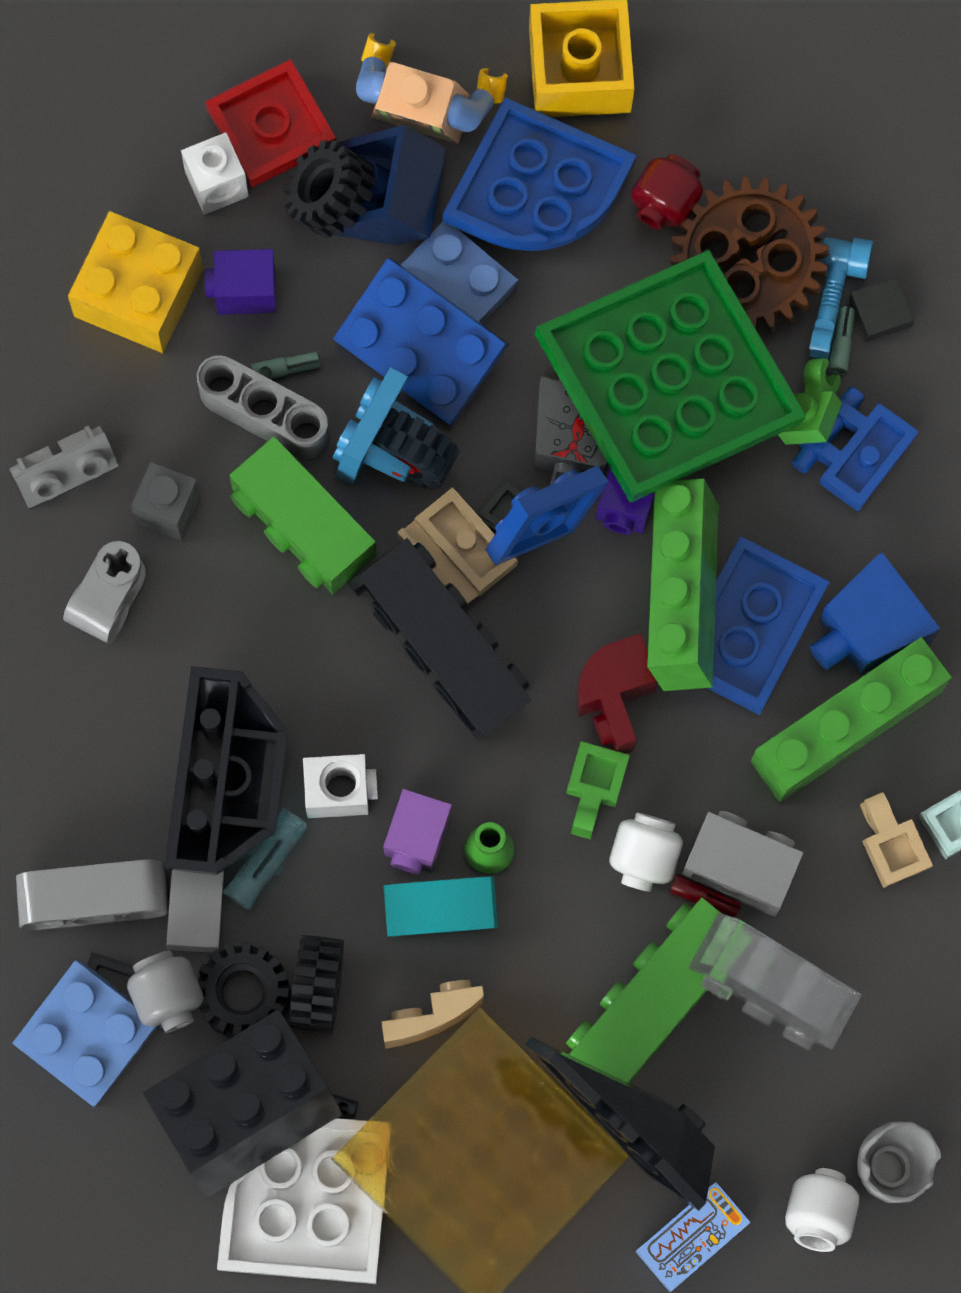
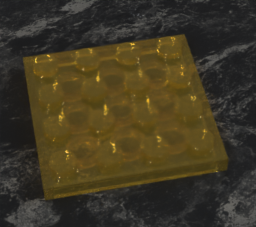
M479 1007L331 1160L463 1293H501L629 1156Z

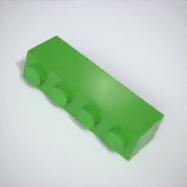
M704 478L676 481L655 492L647 667L663 691L713 688L719 505Z
M920 637L758 747L750 763L779 803H781L941 694L952 677L924 639Z
M701 898L693 908L687 903H684L666 925L672 931L669 937L660 947L652 941L633 963V966L639 972L630 983L625 986L621 981H618L599 1004L606 1010L594 1025L585 1020L566 1042L573 1049L569 1055L627 1083H630L750 939L747 934L704 898Z

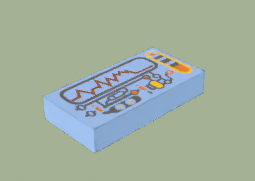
M715 1182L708 1188L706 1204L700 1211L688 1205L636 1250V1253L664 1287L671 1292L751 1222Z

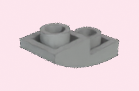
M172 870L166 950L213 953L217 950L218 952L224 870L218 875Z

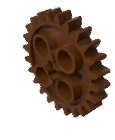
M744 176L741 190L734 191L728 180L723 181L724 195L718 197L713 191L706 189L705 194L708 204L703 207L696 203L692 210L695 217L694 220L686 219L684 223L680 224V228L686 233V236H673L671 242L673 247L683 252L670 256L671 266H674L703 253L705 247L711 242L722 241L726 243L729 248L726 254L715 259L722 273L726 272L724 276L730 287L740 280H747L755 285L751 295L738 300L756 331H758V324L765 322L773 333L776 332L775 318L782 316L787 322L793 324L792 308L794 306L805 311L810 309L809 302L805 296L806 292L816 295L821 294V285L813 277L828 276V267L816 261L830 256L829 246L817 244V242L827 236L825 226L811 227L818 219L817 210L814 208L801 212L805 205L804 195L800 194L790 201L787 200L789 189L785 183L773 193L770 190L769 179L766 177L763 178L758 189H752L748 176ZM754 215H764L770 219L769 225L760 232H751L744 227L746 221ZM782 231L787 233L784 239L773 241L778 233ZM749 249L752 254L757 253L758 260L751 264L748 259H742L741 253ZM780 254H790L797 259L795 266L786 272H778L770 265L772 260Z

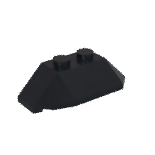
M191 666L165 858V870L218 875L276 834L289 733L242 671Z

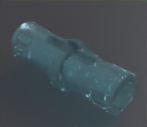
M283 808L278 817L276 834L248 853V859L228 887H225L223 893L239 906L249 911L253 902L273 875L280 876L285 869L283 861L303 833L308 830L309 826L294 813ZM279 841V845L276 847L274 852L264 863L263 867L255 876V878H253V874L255 873L257 868L270 853L271 849L276 844V842Z

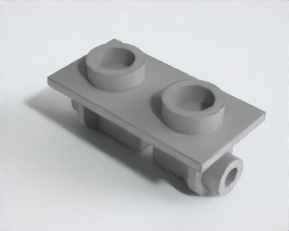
M86 426L83 430L57 441L62 452L54 456L47 446L28 456L16 459L18 464L9 469L28 508L50 500L63 492L119 467L108 439L100 426L93 429Z

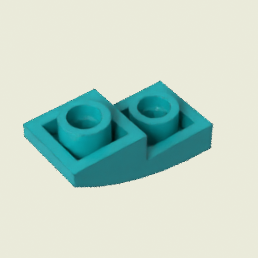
M494 876L384 885L387 937L498 928Z

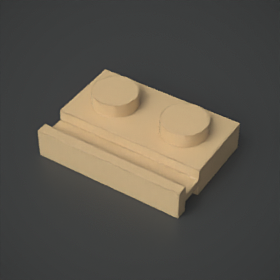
M453 487L416 516L411 524L397 532L398 539L401 542L408 538L413 546L419 542L428 550L437 564L432 569L444 586L449 582L453 584L464 597L467 605L476 597H480L517 567L518 560L513 558L495 566L485 550L495 534Z

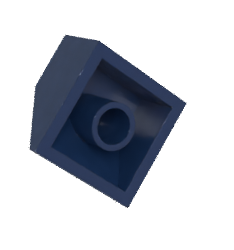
M407 125L340 141V144L368 161L367 164L374 171L370 175L375 178V186L367 188V190L373 193L371 202L364 201L362 204L367 209L364 215L356 214L353 217L356 224L351 229L344 225V233L339 236L392 245L430 238L440 181L443 175L442 169L446 147Z

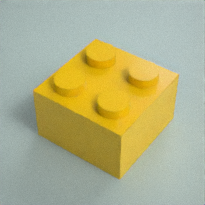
M627 0L530 4L529 40L535 111L549 117L631 113L634 77Z
M109 211L68 294L74 317L164 353L204 270L200 248Z

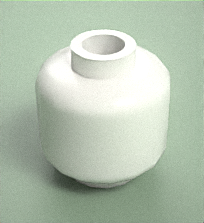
M636 812L634 819H627L620 823L609 863L616 871L623 874L622 884L650 892L653 883L665 884L672 881L683 847L682 837L674 832L675 823Z
M820 1168L815 1171V1174L803 1175L793 1184L785 1216L786 1226L794 1234V1240L799 1245L819 1252L833 1251L837 1245L844 1244L852 1237L859 1207V1194L853 1186L846 1183V1177L836 1170Z

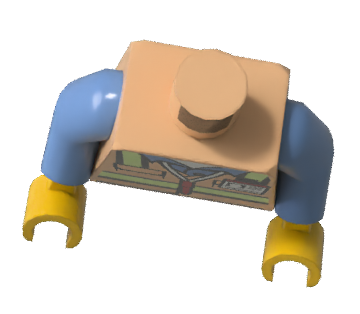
M374 33L368 35L361 57L363 63L356 84V92L358 97L364 102L375 104L371 115L373 119L396 126L407 125L419 133L459 144L462 132L475 130L493 107V104L501 103L504 100L508 77L506 73H503L500 77L489 76L488 68L480 69L477 89L470 95L457 82L451 79L390 62L396 42L391 39L390 44H383L374 39Z

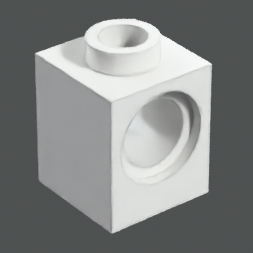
M226 132L181 150L185 174L204 215L249 197L244 170Z
M365 754L303 758L307 818L369 815L368 800L378 799L376 769H366ZM336 776H347L356 785L349 795L337 797L327 790L330 780Z

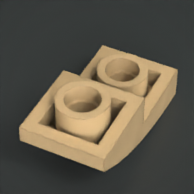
M470 980L442 983L439 985L440 992L430 993L433 1014L423 1015L422 1008H408L391 1012L392 1020L381 1021L385 1049L426 1039L457 1024L483 1004V987H471Z

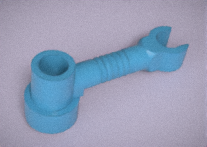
M829 237L823 239L822 244L829 246L830 256L820 259L819 262L828 267V276L825 279L817 320L815 321L809 357L827 358L829 360L845 279L847 276L861 279L867 278L873 250V240L854 237L853 242Z

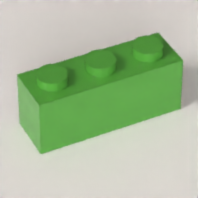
M274 436L229 475L231 487L234 491L230 498L248 518H251L254 514L257 515L267 526L264 534L269 541L282 553L289 549L301 561L297 566L299 571L315 588H319L323 584L333 595L377 556L376 541Z

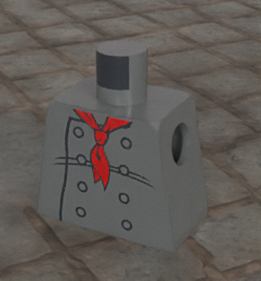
M541 376L538 393L534 467L552 472L550 485L559 476L574 469L581 473L598 466L605 476L609 465L562 382Z

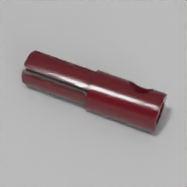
M679 874L676 875L669 893L695 904L701 898H704L720 913L731 918H736L741 909V902Z

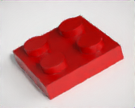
M291 59L205 101L206 110L220 134L227 133L251 188L299 165L296 160L300 155L307 158L309 156L307 149L312 145L319 148L320 141L327 140L330 143L332 140L336 141L333 131Z

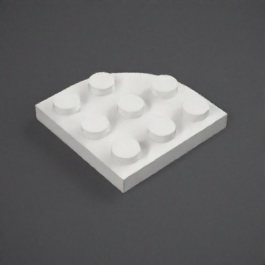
M336 1118L231 1183L222 1215L217 1270L377 1284L391 1123Z

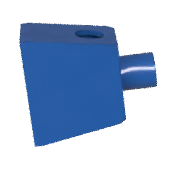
M882 552L826 605L820 620L829 633L810 645V650L816 661L825 670L830 669L848 657L857 671L865 674L920 637L928 645L933 641L940 627Z

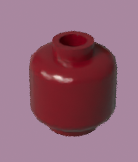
M673 154L668 155L667 158L659 157L652 159L631 192V199L639 209L636 214L637 217L644 224L656 230H661L663 226L680 227V224L689 218L695 204L702 197L704 189L699 180L701 175L699 170L686 159Z

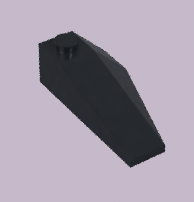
M531 1037L525 1046L645 1175L700 1211L707 1201L715 1146L701 1132L706 1126L705 1122L683 1103L677 1109L651 1093Z

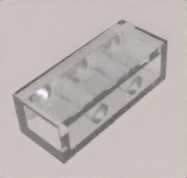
M720 913L717 914L688 967L704 977L700 985L702 988L726 1001L729 1000L731 995H734L745 1002L741 1010L742 1012L767 1026L770 1025L772 1019L786 1027L782 1034L783 1037L807 1050L811 1049L813 1043L833 1050L862 994L742 920Z

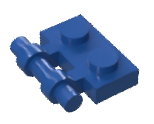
M849 387L840 398L842 406L828 441L799 444L801 450L791 461V464L799 472L807 474L816 461L822 462L829 468L820 478L819 484L854 510L860 512L916 439L919 431L880 403L877 404L868 417L857 411V408L865 399L864 395L856 388ZM842 428L848 429L854 435L842 451L830 444Z

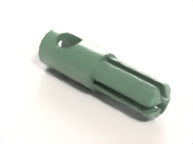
M842 306L838 310L835 336L832 341L828 371L836 375L847 374L856 311L854 308L849 307L845 334L842 336L847 306Z
M317 351L252 363L250 365L251 369L269 379L288 376V374L319 368L321 361Z

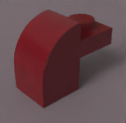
M641 633L610 643L597 650L582 669L576 696L579 717L596 711L599 712L598 716L593 717V722L601 745L610 744L612 750L625 754L634 751L637 739L623 702L654 693L658 683L647 667L648 650Z

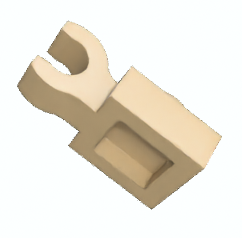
M883 792L865 799L864 803L860 804L867 823L875 832V835L864 839L862 842L883 888L930 869L933 866L913 820L911 819L898 825Z

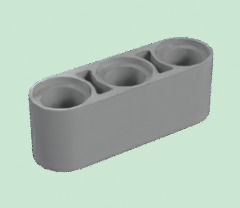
M223 355L205 359L199 366L197 371L199 393L204 406L210 411L266 441H269L274 436L292 455L304 460L314 459L322 455L329 444L327 416L324 410L317 404ZM219 377H225L233 381L232 386L223 392L212 391L208 388L212 380ZM261 400H268L276 405L275 409L267 415H258L251 411V407ZM303 423H311L319 428L315 436L305 439L296 436L293 432Z
M147 859L20 873L16 875L19 928L24 930H44L165 916L169 913L165 862Z

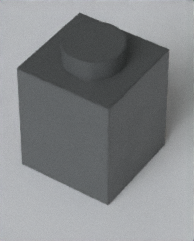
M150 462L131 504L136 524L182 541L201 499L197 479Z

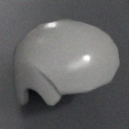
M913 1121L885 1123L873 1129L863 1140L859 1148L857 1173L861 1178V1184L870 1195L886 1203L911 1202L923 1194L925 1189H929L933 1185L936 1163L941 1159L940 1148L930 1131Z

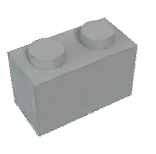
M719 811V814L715 815L708 812L681 876L776 917L804 852L795 849V842L782 834L767 831L764 836L746 828L748 822L733 813Z

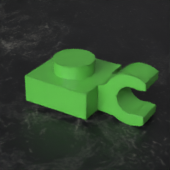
M827 358L810 359L805 365V392L794 394L806 417L801 424L778 434L785 445L827 442L842 402L835 394L840 386V376L838 374L825 375L829 365Z
M580 742L566 794L580 798L571 834L591 839L600 803L616 807L630 755L586 742Z

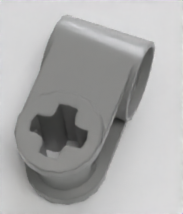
M113 541L104 545L99 550L82 583L75 589L66 606L63 616L65 622L108 644L117 637L126 621L129 609L146 579V568L132 545L123 541ZM127 561L131 570L128 573L120 571L115 577L111 570L112 566L115 564L122 567Z

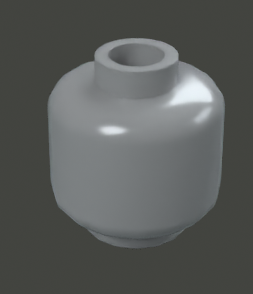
M164 951L143 959L133 966L135 973L128 980L127 990L143 1025L151 1027L162 1025L164 1032L169 1033L194 1022L191 1012L200 1007L204 995L192 965L187 958L174 957L172 951Z

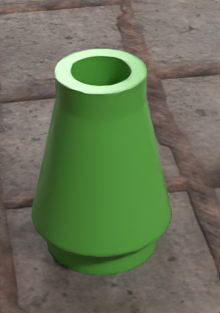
M486 822L474 828L468 834L464 843V854L467 862L472 868L485 874H494L504 870L511 863L515 853V844L510 833L494 822ZM493 836L499 844L489 848L484 846L482 842L484 837Z

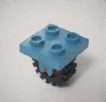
M390 367L383 381L373 377L360 402L361 405L355 416L361 420L359 424L350 420L343 431L332 459L339 462L334 478L352 487L363 465L366 464L402 482L406 481L411 484L415 482L419 487L425 489L429 487L431 490L441 488L459 455V450H457L458 446L456 443L450 442L451 438L449 436L438 433L440 429L435 427L433 423L398 403L408 376Z

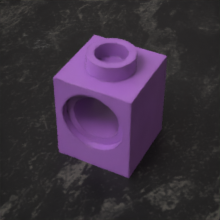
M402 789L383 846L384 856L392 859L390 863L392 867L416 875L420 874L421 868L433 872L452 815V804Z

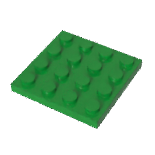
M709 250L537 326L534 334L630 503L801 424L806 417V414Z

